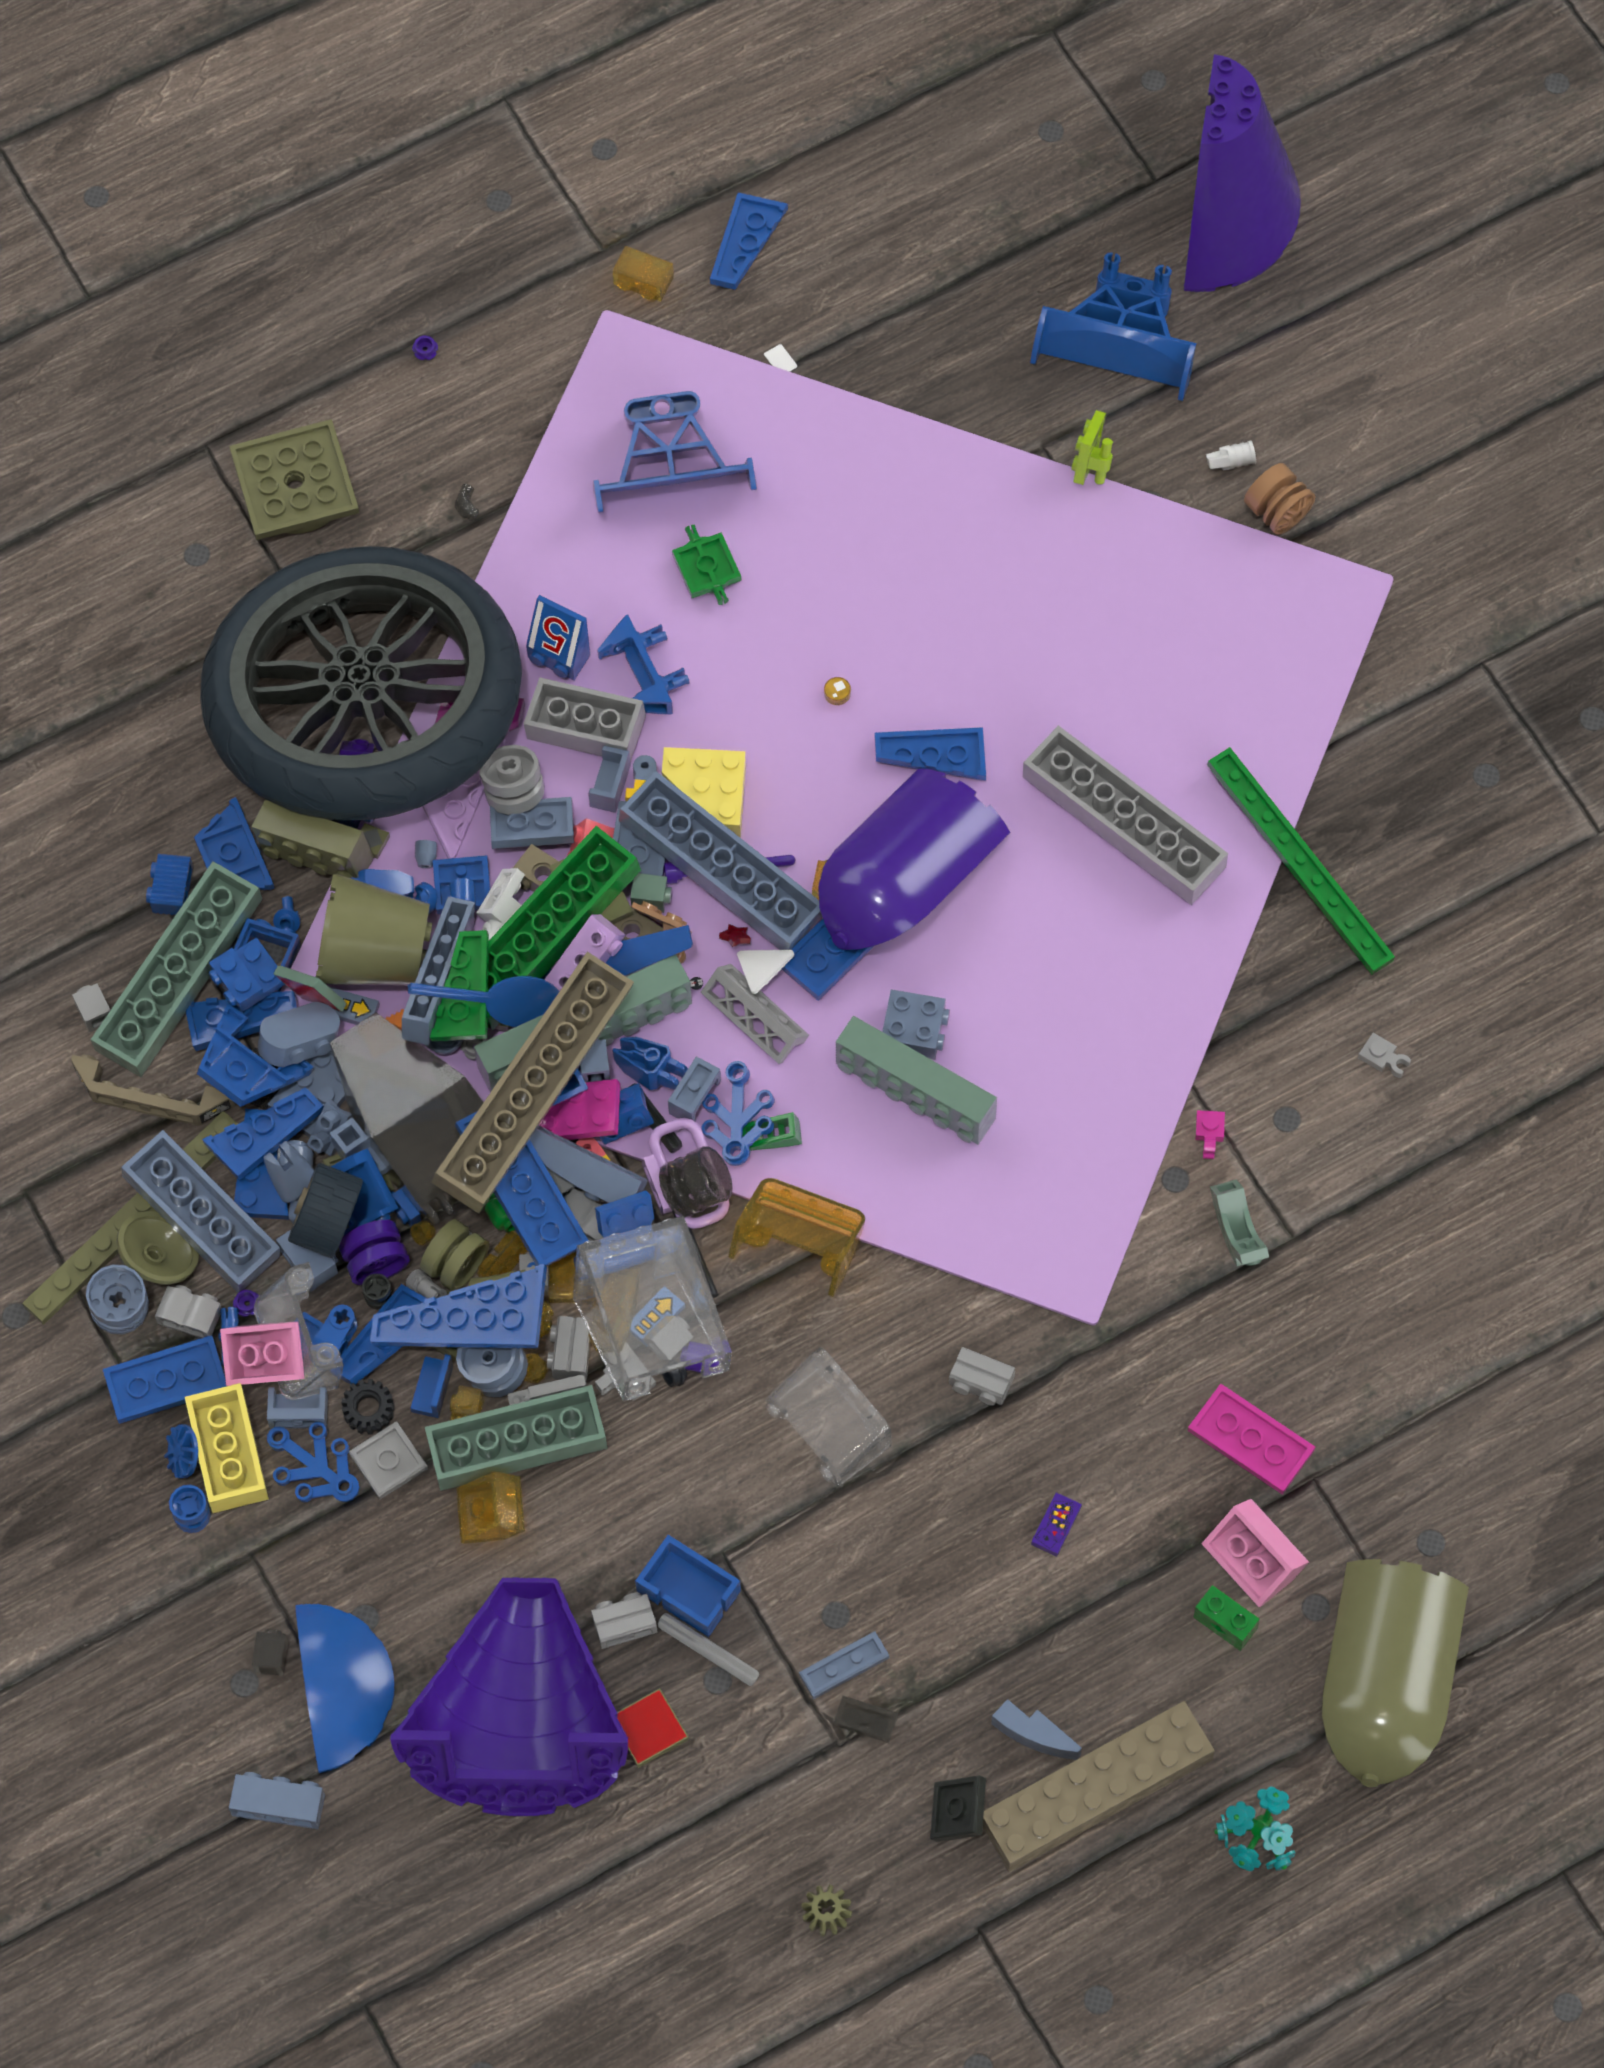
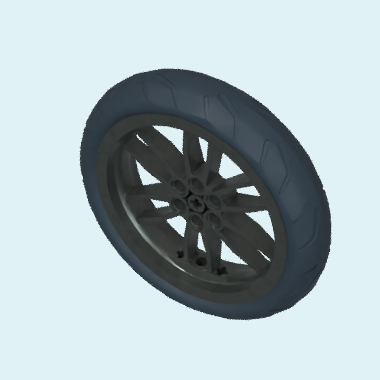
M364 546L343 548L316 554L280 569L247 592L235 604L219 625L204 659L200 690L202 717L209 738L225 766L239 781L259 796L290 811L322 819H378L402 814L439 799L458 788L481 769L505 738L512 724L519 700L522 666L517 639L504 612L482 586L460 569L429 555L393 547ZM360 611H390L382 619L369 644L365 647L356 646L348 620L344 614ZM406 615L420 619L408 633L386 648L390 637ZM329 618H334L345 636L347 644L335 648L317 631L314 625L321 624ZM433 626L441 629L458 644L464 658L463 660L421 659L403 662L418 648ZM305 630L316 650L328 663L300 660H270L284 644ZM465 676V683L461 686L417 682L431 678ZM260 678L305 681L294 685L257 688ZM393 700L425 704L454 702V704L437 723L418 736L407 715ZM318 702L303 716L286 740L265 724L257 705H297ZM336 716L331 728L314 751L300 747L316 729ZM387 716L405 733L409 740L402 741L393 748L388 747L376 726L375 720ZM356 717L366 718L374 745L379 752L361 755H332L331 753L342 741L353 719Z

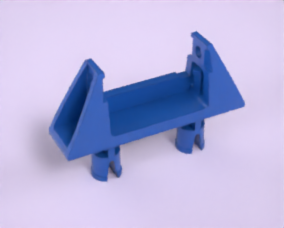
M627 614L597 649L598 658L601 660L610 654L617 655L624 652L626 660L642 689L632 698L643 701L645 713L671 715L673 714L672 700L668 692L685 684H690L688 675H685L683 667L666 676L658 675L646 648L668 640L666 632L663 631L662 624L639 633Z

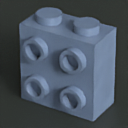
M891 989L882 1032L927 1058L935 1060L937 1050L942 1051L944 1046L945 1034H941L942 1025L947 1026L950 1009H945L946 999Z

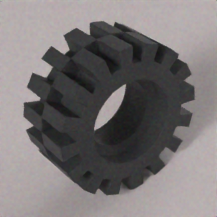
M363 1379L358 1380L359 1385L355 1386L353 1383L350 1385L351 1390L348 1391L346 1389L344 1392L345 1398H342L341 1401L344 1419L347 1424L349 1423L353 1431L356 1428L360 1434L367 1431L368 1435H372L373 1430H377V1433L382 1431L381 1427L383 1425L388 1427L389 1419H393V1411L395 1410L392 1395L386 1386L383 1387L380 1381L374 1383L373 1379H368V1383H364ZM369 1397L377 1400L379 1408L375 1414L363 1416L357 1411V1405L362 1399Z

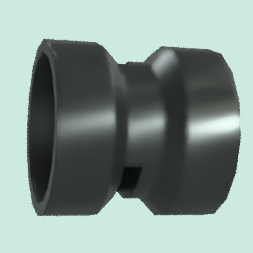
M375 1273L364 1279L362 1291L366 1304L372 1309H381L392 1296L388 1278L382 1274Z

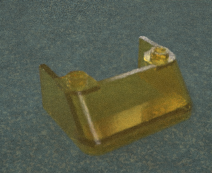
M767 1178L759 1183L735 1224L728 1257L734 1259L743 1243L752 1247H762L767 1245L771 1238L823 1256L820 1263L821 1269L829 1276H832L828 1295L833 1297L849 1269L863 1231L865 1216L860 1210L778 1179Z

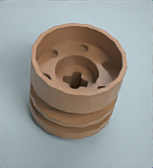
M1278 463L1266 470L1251 485L1244 498V503L1257 516L1264 515L1263 522L1270 526V529L1276 535L1287 532L1301 521L1311 509L1316 498L1315 494L1310 489H1307L1303 482L1296 483V475L1284 463Z

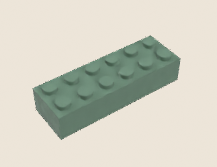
M854 1015L836 1040V1064L840 1070L846 1074L851 1075L853 1073L871 1088L878 1087L885 1091V1094L890 1099L906 1103L916 1114H925L932 1118L937 1126L953 1130L963 1141L968 1143L972 1141L979 1145L995 1121L996 1096Z
M592 1385L425 1427L440 1491L607 1449L606 1436Z

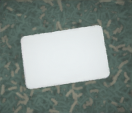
M781 344L764 353L765 357L774 367L789 372L797 368V364Z

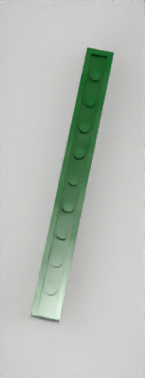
M1229 747L1208 760L1207 766L1370 974L1376 973L1391 963L1395 958L1394 954L1234 751Z

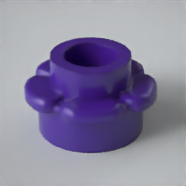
M430 336L418 337L412 346V351L415 352L414 355L419 360L433 359L438 350V344Z
M242 1290L234 1298L233 1307L239 1309L238 1314L240 1316L255 1315L260 1309V1296L251 1290ZM247 1301L250 1302L248 1306L245 1305Z

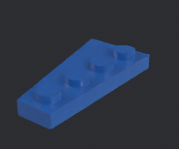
M737 193L710 277V284L734 290L737 288L788 210L787 203Z
M983 727L874 733L876 762L915 769H930L945 774L986 781Z
M294 991L273 992L241 1012L248 1017L246 1025L233 1037L238 1039L260 1032V1025L264 1018L299 1007ZM216 997L206 998V1001L203 1002L193 1001L186 1010L192 1045L195 1051L208 1048L224 1009L228 1004L226 999L219 1000ZM236 1005L233 1006L238 1011H240Z
M305 1087L273 1103V1107L263 1112L257 1111L249 1115V1119L237 1125L233 1123L225 1127L223 1132L213 1137L210 1135L202 1140L204 1145L240 1181L264 1161L263 1157L269 1152L273 1154L279 1149L281 1143L290 1140L318 1117L324 1106Z
M245 1109L244 1121L250 1118L249 1115L265 1110ZM278 1149L272 1154L276 1160ZM264 1161L240 1181L237 1179L234 1202L249 1217L290 1220L287 1203L283 1202L279 1197Z
M401 1284L376 1314L404 1305L408 1307L424 1302V1299L427 1298ZM373 1318L330 1367L335 1376L350 1385L353 1383L357 1384L358 1380H362L403 1347L373 1346L370 1343Z

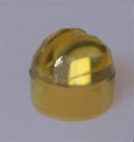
M420 1221L411 1226V1236L417 1244L424 1245L434 1238L435 1227L430 1225L428 1221Z

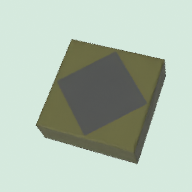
M364 823L361 831L365 835L374 858L378 859L390 838V834L387 831Z

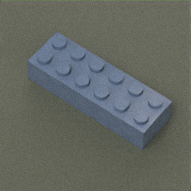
M164 1130L157 1134L121 1167L122 1177L237 1293L244 1290L280 1257V1247Z

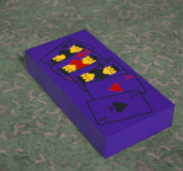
M1055 1493L1031 1541V1545L1057 1557L1082 1508V1504L1059 1493Z

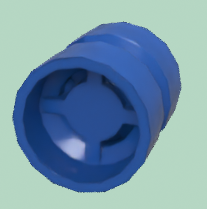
M183 1485L171 1494L169 1508L178 1528L184 1532L195 1533L208 1525L211 1512L206 1496L201 1489L193 1485Z

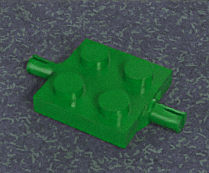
M691 524V529L689 526L685 528L690 541L684 546L673 549L672 556L692 599L706 593H714L718 605H723V602L726 604L729 599L725 594L724 588L742 581L739 569L722 532L709 537H700L696 526Z

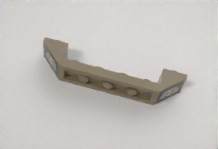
M72 1055L71 1058L74 1070L93 1102L196 1126L205 1124L216 1118L222 1111L227 1112L235 1106V1102L215 1087L210 1086L205 1087L200 1105H197V1103L188 1099H182L181 1101L173 1100L162 1093H155V1095L147 1094L136 1087H128V1089L117 1087L115 1083L110 1081H102L100 1083L103 1071L100 1062L95 1057L90 1055H82L81 1057Z

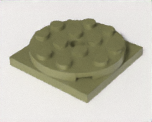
M332 419L229 446L256 540L282 533L298 534L310 532L324 526L331 520L359 513ZM298 480L302 482L299 488L292 489L288 487L292 481Z

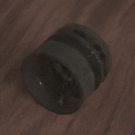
M702 1146L689 1152L685 1157H678L674 1161L665 1163L660 1168L659 1182L663 1196L675 1214L682 1218H689L696 1213L703 1212L707 1207L721 1204L732 1195V1179L728 1167L718 1152L709 1146Z

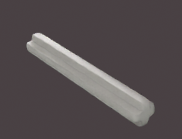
M664 1613L659 1619L658 1627L739 1680L749 1686H752L759 1677L757 1670L673 1616Z

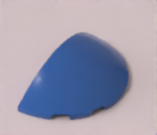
M301 1604L295 1605L299 1645L318 1772L321 1773L351 1762L357 1753L366 1746H371L383 1730V1723L388 1711L392 1709L395 1689L394 1673L383 1643L362 1620L331 1606Z

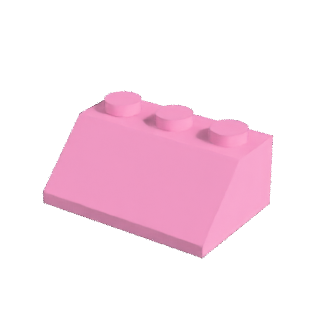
M1252 1499L1235 1505L1202 1543L1207 1551L1258 1607L1263 1606L1291 1583L1309 1563Z

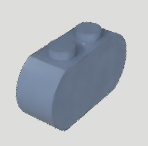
M312 1002L266 1017L260 1025L258 1052L266 1062L278 1067L298 1064L303 1060L318 1055H325L336 1047L340 1018L332 1007L320 1002Z

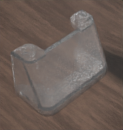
M309 1262L295 1265L288 1269L257 1297L254 1304V1314L258 1324L299 1323L305 1379L277 1381L282 1395L290 1400H298L319 1394L320 1387H326L327 1391L339 1388L344 1366L340 1353L334 1345L330 1343L312 1344L300 1308L302 1300L309 1298L308 1291L314 1281Z
M822 1347L811 1353L766 1398L767 1404L765 1406L771 1416L775 1419L778 1417L782 1420L787 1419L820 1458L822 1467L819 1468L821 1475L827 1482L833 1481L837 1487L891 1447L892 1432L885 1419Z

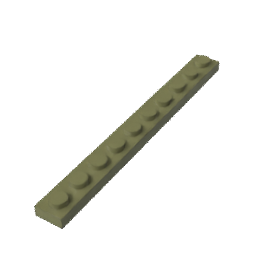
M222 1111L183 1150L204 1171L217 1157L204 1145L202 1139L210 1135L213 1137L223 1132L225 1127L233 1123L237 1125L238 1123ZM137 1193L22 1303L24 1308L44 1325L90 1281L92 1275L107 1265L119 1253L116 1239L123 1222L139 1212L157 1211Z

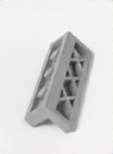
M732 964L717 967L701 991L709 1001L778 1064L784 1062L794 1046L803 1044L809 1036L807 1032L762 991L752 994L746 977ZM717 982L724 986L726 998H719L711 991ZM734 1000H739L744 1004L745 1016H738L734 1012ZM752 1018H759L763 1022L765 1033L758 1034L754 1030ZM772 1036H779L786 1043L780 1053L773 1048Z

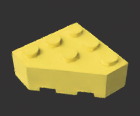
M664 747L662 776L741 838L746 773L745 751Z

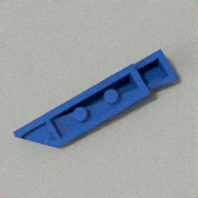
M689 925L621 941L623 943L621 949L614 956H610L606 964L625 976L687 950L693 945Z

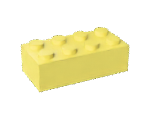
M241 1383L186 1396L185 1401L191 1427L198 1442V1458L212 1513L268 1500Z

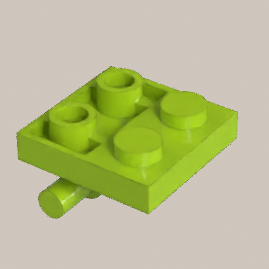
M1096 410L1092 420H1086L1083 429L1084 436L1080 435L1077 440L1075 451H1078L1079 455L1075 456L1071 470L1075 471L1073 480L1075 483L1083 485L1090 469L1096 471L1095 483L1104 484L1106 473L1110 470L1113 457L1111 453L1113 441L1109 438H1104L1101 448H1099L1106 416L1104 412Z

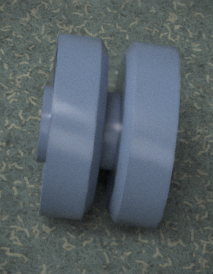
M458 1347L456 1361L459 1371L478 1393L487 1397H502L512 1393L521 1385L527 1374L528 1361L522 1348Z

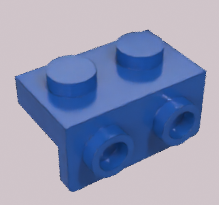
M639 1083L620 1091L618 1135L600 1136L599 1138L603 1144L613 1142L654 1123L653 1117L647 1109L644 1091Z

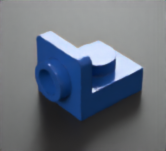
M402 1189L395 1193L391 1192L398 1206V1209L393 1212H395L403 1225L408 1223L412 1230L422 1224L420 1213Z

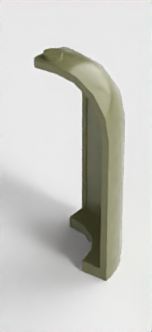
M1366 1559L1347 1562L1323 1691L1322 1718L1327 1740L1336 1759L1351 1775L1367 1787H1377L1380 1784L1393 1782L1411 1774L1432 1753L1440 1741L1447 1720L1469 1587L1443 1572H1438L1437 1575L1422 1571V1565L1399 1561V1566L1382 1564L1381 1559Z

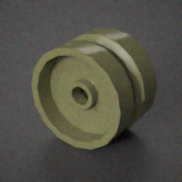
M453 1219L444 1225L432 1239L422 1257L420 1268L432 1278L440 1277L441 1284L450 1291L461 1289L473 1278L482 1265L489 1250V1241L477 1233L469 1235V1227L459 1220Z

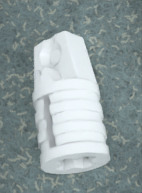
M1252 441L1233 444L1232 446H1223L1219 448L1220 451L1206 454L1210 469L1222 468L1223 470H1229L1235 467L1256 464V455Z

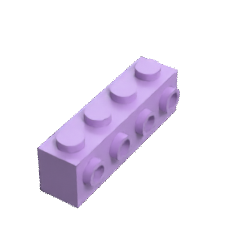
M601 914L591 915L545 980L553 984L560 991L587 951L606 963L610 956H614L623 945L621 941L625 934Z

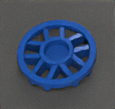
M180 1424L170 1428L171 1435L166 1436L168 1452L164 1455V1458H168L169 1464L167 1469L172 1470L175 1478H188L193 1474L197 1465L198 1442L193 1429L189 1425Z

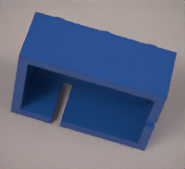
M667 1535L635 1580L637 1592L641 1595L647 1594L648 1599L657 1605L662 1601L663 1609L707 1637L711 1635L723 1618V1610L727 1612L741 1592L739 1579L670 1535Z

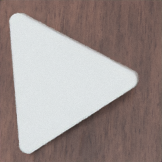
M745 950L737 953L752 994L758 993L794 957L793 950Z

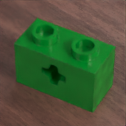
M1213 1585L1195 1607L1193 1617L1239 1651L1244 1648L1257 1631L1260 1620Z

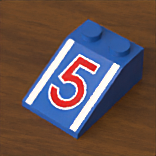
M539 595L536 599L526 644L529 660L537 666H545L551 669L561 678L568 677L575 681L590 657L587 618Z

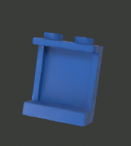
M368 1148L352 1154L331 1166L363 1180L358 1199L348 1223L349 1228L345 1230L344 1236L366 1223L391 1219L389 1213L398 1209V1206Z

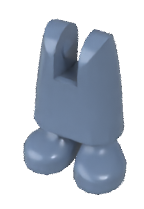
M285 1141L279 1145V1148L288 1160L286 1164L281 1166L270 1152L263 1158L279 1197L285 1203L290 1202L288 1216L293 1224L296 1218V1214H294L303 1188L308 1187L314 1169L290 1143Z

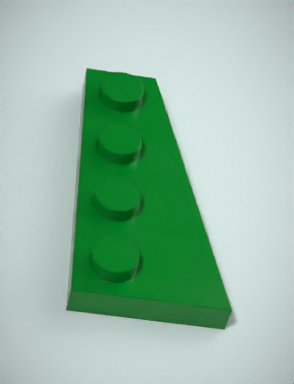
M487 930L459 931L450 963V973L444 987L488 992L489 933ZM442 998L441 1005L438 1006L436 1013V1023L431 1031V1041L487 1039L488 1011L486 1003Z

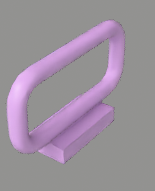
M679 1118L654 1128L648 1141L652 1155L644 1157L641 1164L661 1215L674 1210L679 1222L685 1227L692 1229L702 1228L723 1219L729 1210V1198L698 1123L692 1119ZM680 1129H687L691 1132L718 1200V1208L715 1211L697 1218L690 1217L687 1214L660 1146L662 1136Z

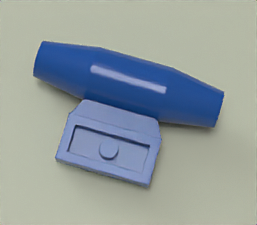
M645 1190L595 1207L598 1232L605 1241L574 1257V1265L580 1278L617 1273L655 1260L684 1244L686 1241L685 1233L679 1222L651 1226L652 1220H654L651 1195Z

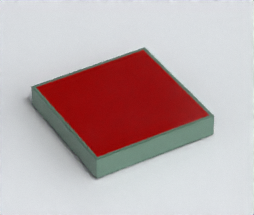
M277 966L274 975L300 998L310 1002L324 1003L334 1010L343 1012L347 1004L345 1003L346 1001L319 978L283 966Z

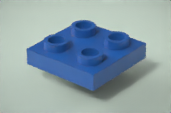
M488 856L433 860L434 886L437 892V914L442 913L448 896L475 902V911H478L490 891Z

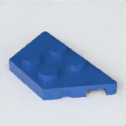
M234 797L229 801V806L220 815L217 813L210 820L209 825L194 837L195 843L206 869L214 861L259 887V889L272 890L274 889L272 879L238 800Z

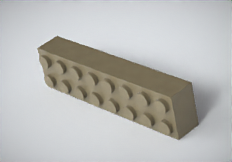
M1183 1701L984 1811L983 1829L1007 1870L1011 1872L1213 1760L1215 1750L1186 1702Z

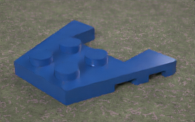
M228 1003L198 1068L197 1075L241 1107L312 1073L314 1067L305 1060L298 1064H291L276 1069L235 1039L233 1036L246 1025L248 1017Z

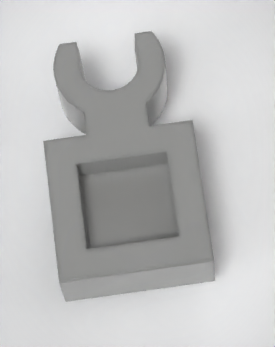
M1372 1033L1358 1055V1059L1380 1072L1387 1066L1390 1068L1391 1073L1398 1078L1403 1076L1404 1071L1396 1065L1402 1063L1409 1067L1411 1059L1408 1056L1394 1054L1397 1046L1375 1033Z

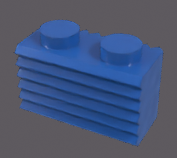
M158 854L157 862H152L150 875L153 878L152 887L147 888L146 902L150 903L153 913L176 915L187 900L193 871L191 857Z

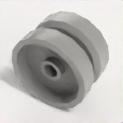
M507 745L497 748L480 769V777L484 786L486 800L489 806H492L499 813L510 815L531 810L544 796L545 786L540 773L538 758L527 747Z

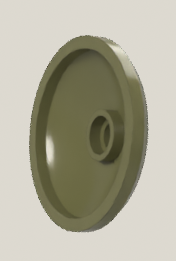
M144 1211L130 1216L123 1222L117 1234L116 1243L121 1259L127 1267L135 1270L141 1278L158 1284L181 1282L192 1274L198 1263L199 1254L158 1212Z

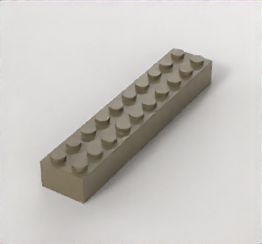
M587 951L438 1168L431 1183L475 1212L480 1213L630 992L634 982Z

